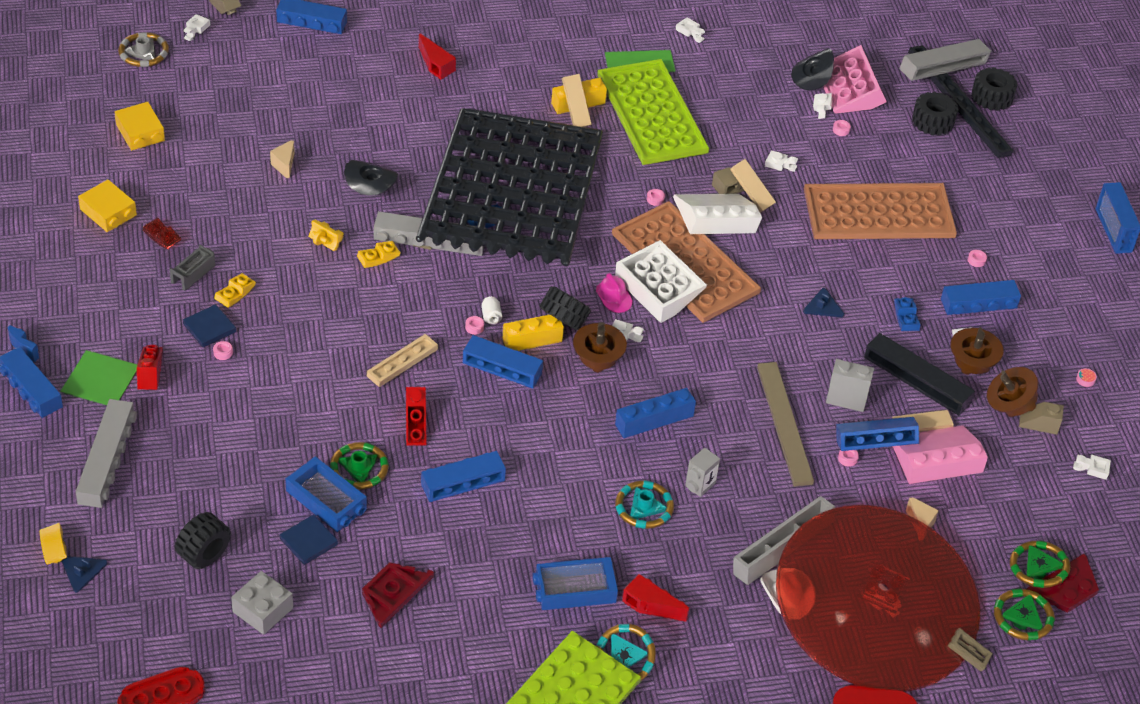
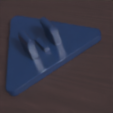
M822 288L803 309L804 314L844 317L843 311L825 288Z
M67 556V558L61 561L75 593H78L107 565V560L71 556Z

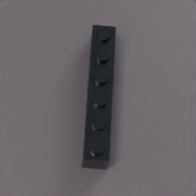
M879 333L867 344L864 355L865 359L956 415L960 416L972 403L975 390L885 335Z

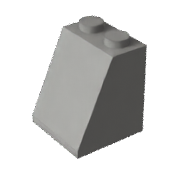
M836 359L826 403L864 412L874 368Z

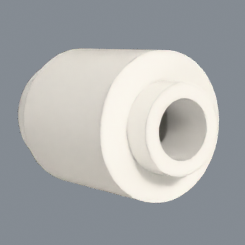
M492 296L485 298L481 305L484 321L488 324L500 322L502 319L500 302Z

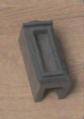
M199 245L197 250L176 267L169 268L171 283L175 284L181 279L182 290L186 291L215 267L214 252L209 248Z

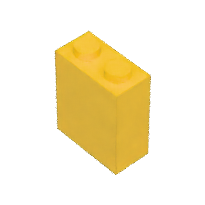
M149 102L114 111L116 125L131 151L165 141L164 127Z
M108 179L78 196L80 210L106 232L117 228L137 215L135 201Z

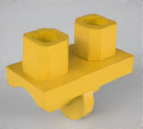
M316 219L312 220V228L308 237L313 239V243L316 245L323 244L333 251L338 250V245L342 241L344 233L330 228L326 222H319Z

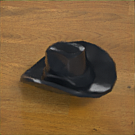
M827 48L799 61L792 68L791 77L793 82L800 89L804 90L822 88L832 77L834 69L833 51Z
M359 160L349 161L344 169L347 184L356 192L368 196L384 193L393 186L398 177V173L392 169Z

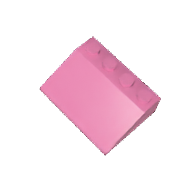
M861 45L834 58L832 77L823 87L826 94L832 93V109L835 114L870 110L887 102Z
M963 425L919 432V444L893 446L909 484L982 473L988 458L981 442Z

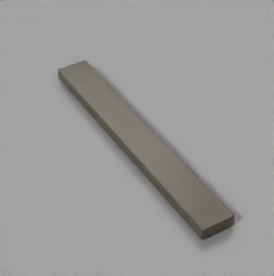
M777 362L759 363L757 369L793 486L813 485L814 479Z

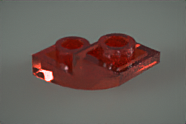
M159 218L143 226V231L155 243L165 249L170 248L182 239L171 226L166 227Z

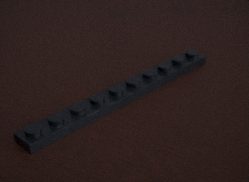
M923 45L909 48L908 53L913 54L926 51L927 49ZM947 73L929 77L944 95H948L955 100L960 115L997 158L1012 155L1013 149Z

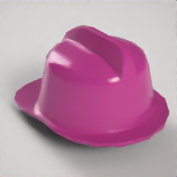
M608 273L597 286V295L608 310L616 313L626 312L632 306V298L625 287L624 281L620 277L612 276Z

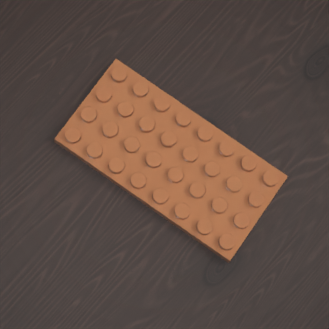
M944 183L804 184V193L814 239L956 238L957 232Z
M670 201L612 229V235L632 254L661 240L707 285L702 292L686 305L702 323L761 292V287L705 234H690L680 211Z

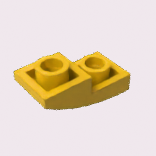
M393 241L376 243L374 249L358 251L357 257L364 268H369L400 256V251Z
M241 273L230 279L227 287L216 292L215 299L229 308L248 294L256 285V282Z
M60 523L39 530L46 564L58 563L67 558V550L63 541V530Z

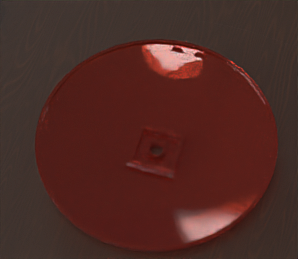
M851 505L834 508L822 512L805 522L795 531L781 554L776 573V594L784 622L793 638L809 657L831 674L844 681L872 689L899 690L903 692L925 688L949 676L965 660L948 647L957 629H962L976 640L980 623V603L969 569L956 550L941 535L909 515L872 505ZM879 584H885L888 590H882Z

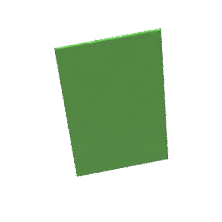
M671 50L605 52L608 68L662 59L668 72H675Z

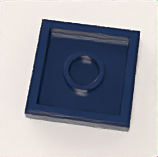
M216 304L183 319V325L202 347L208 346L236 332V327Z
M314 514L280 534L281 541L303 565L338 545V540Z

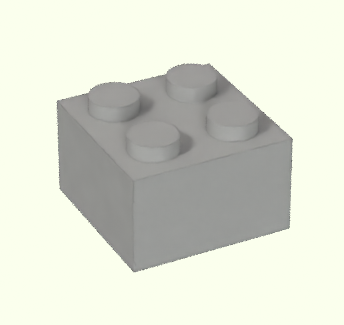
M262 571L231 597L233 613L263 635L293 609V593Z

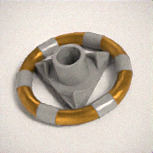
M141 32L123 39L119 44L118 52L120 58L129 65L149 67L160 63L166 58L169 46L167 41L161 36L154 33ZM136 40V45L125 49L130 42ZM153 40L162 46V51L156 58ZM128 55L133 56V57H136V58H140V59H143V60H140V61H139V60H134V59H131Z

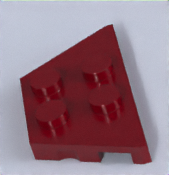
M1082 554L1070 562V572L1062 583L1046 588L1029 586L1026 590L1038 593L1050 605H1054L1068 613L1096 596L1099 588L1085 554ZM1062 569L1054 571L1044 577L1043 580L1055 578Z
M389 562L362 588V595L378 626L382 628L434 577V572L432 570H428L427 573L416 571L415 567L401 566L400 564Z

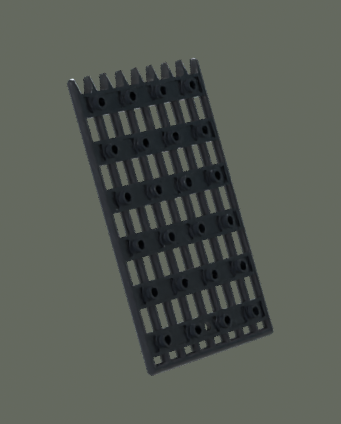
M461 108L423 215L416 241L422 242L426 237H430L433 243L439 246L445 240H448L454 249L459 248L463 243H467L472 252L479 250L481 246H485L491 255L503 249L509 258L514 257L518 252H522L527 261L534 259L536 255H540L546 264L558 258L563 266H569L603 131ZM460 130L470 131L469 136L460 135ZM477 133L488 134L486 139L476 137ZM495 135L505 137L504 141L493 139ZM512 138L522 139L521 144L510 142ZM529 141L539 142V146H529L528 143ZM546 144L557 145L556 150L545 148ZM563 147H572L574 150L573 152L563 151ZM581 149L591 150V154H580ZM453 150L463 151L462 156L452 155ZM471 153L481 154L480 159L469 157ZM488 156L499 157L497 162L487 161ZM505 159L516 160L515 165L505 164ZM523 161L533 163L532 168L522 166ZM540 164L550 165V171L539 169ZM558 167L569 168L567 173L557 172ZM575 170L586 171L585 176L574 175ZM446 171L457 172L455 177L445 176ZM464 174L474 175L473 180L462 178ZM481 177L492 178L491 183L480 182ZM499 180L510 181L508 186L498 185ZM516 183H525L527 187L526 189L516 188ZM534 185L545 187L544 192L534 191ZM552 188L562 189V195L551 193ZM439 192L450 194L448 199L437 197ZM569 192H580V197H571ZM456 196H466L467 200L466 202L455 201ZM474 199H484L485 203L484 205L474 204ZM492 201L503 202L502 208L492 207ZM510 204L521 205L520 211L509 209ZM528 207L539 208L538 214L527 212ZM546 210L557 211L556 217L545 215ZM564 213L575 214L574 220L563 218ZM432 214L441 215L442 219L441 221L430 220ZM449 217L459 218V224L448 223ZM467 221H477L478 225L477 227L466 226ZM485 224H496L495 230L484 229ZM504 226L514 227L513 233L502 232ZM526 229L533 232L531 236L520 235L521 230ZM540 232L551 233L550 239L539 238ZM558 235L569 236L568 242L557 241Z

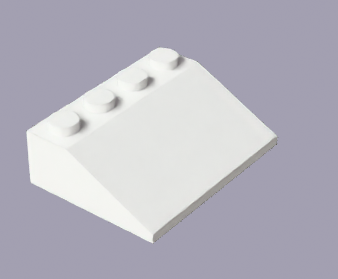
M674 194L673 196L690 234L756 233L762 219L757 206L740 194Z
M661 240L616 262L615 276L620 277L624 281L626 289L660 323L675 316L707 286Z

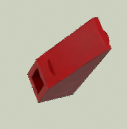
M420 33L419 49L429 72L440 80L455 72L456 57Z
M153 344L143 347L137 364V389H158L163 347Z
M406 387V446H426V387Z
M638 574L625 587L622 602L638 613L685 622L688 620L690 607L683 601L670 595L667 590L655 585L650 579Z

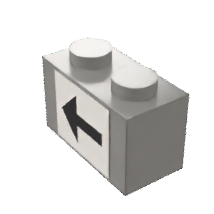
M703 448L689 461L685 486L700 497L716 484L720 458L708 449Z

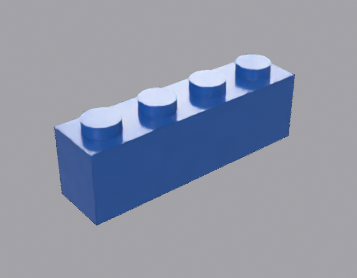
M281 0L276 9L278 23L342 34L347 23V9L302 0Z
M1015 280L944 286L941 301L947 315L1018 308L1021 294Z
M473 335L463 350V364L532 389L542 374L543 360Z
M20 347L0 356V373L8 377L11 386L19 390L21 398L29 402L30 408L34 413L37 412L43 418L63 408L61 394Z
M688 388L680 389L617 409L615 425L624 439L693 417L696 401Z
M914 417L836 424V439L841 451L919 444V425Z
M497 451L484 453L483 455L422 471L421 486L428 501L433 502L505 481L506 468Z

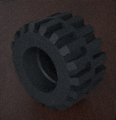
M994 67L982 69L976 74L971 96L977 102L976 104L981 105L982 108L996 111L1004 110L1013 103L1017 89V80L1014 79L1012 74H1009L1010 72L1003 69H996Z
M926 92L916 99L912 122H914L915 127H918V130L924 131L923 133L945 135L954 128L958 105L953 98L941 92Z
M555 286L549 288L539 305L543 311L575 330H579L583 326L591 312L587 305Z
M200 513L192 518L180 531L176 538L175 551L193 568L203 569L211 565L223 554L231 539V529L213 513Z

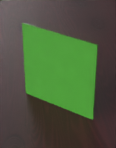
M86 350L60 392L107 405L109 399L120 400L137 372V364Z

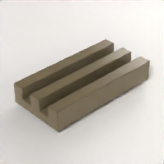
M957 629L948 647L979 671H983L993 653L962 629Z

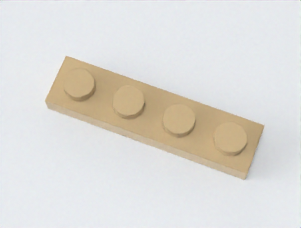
M424 334L369 369L367 377L378 387H381L437 351L438 344Z

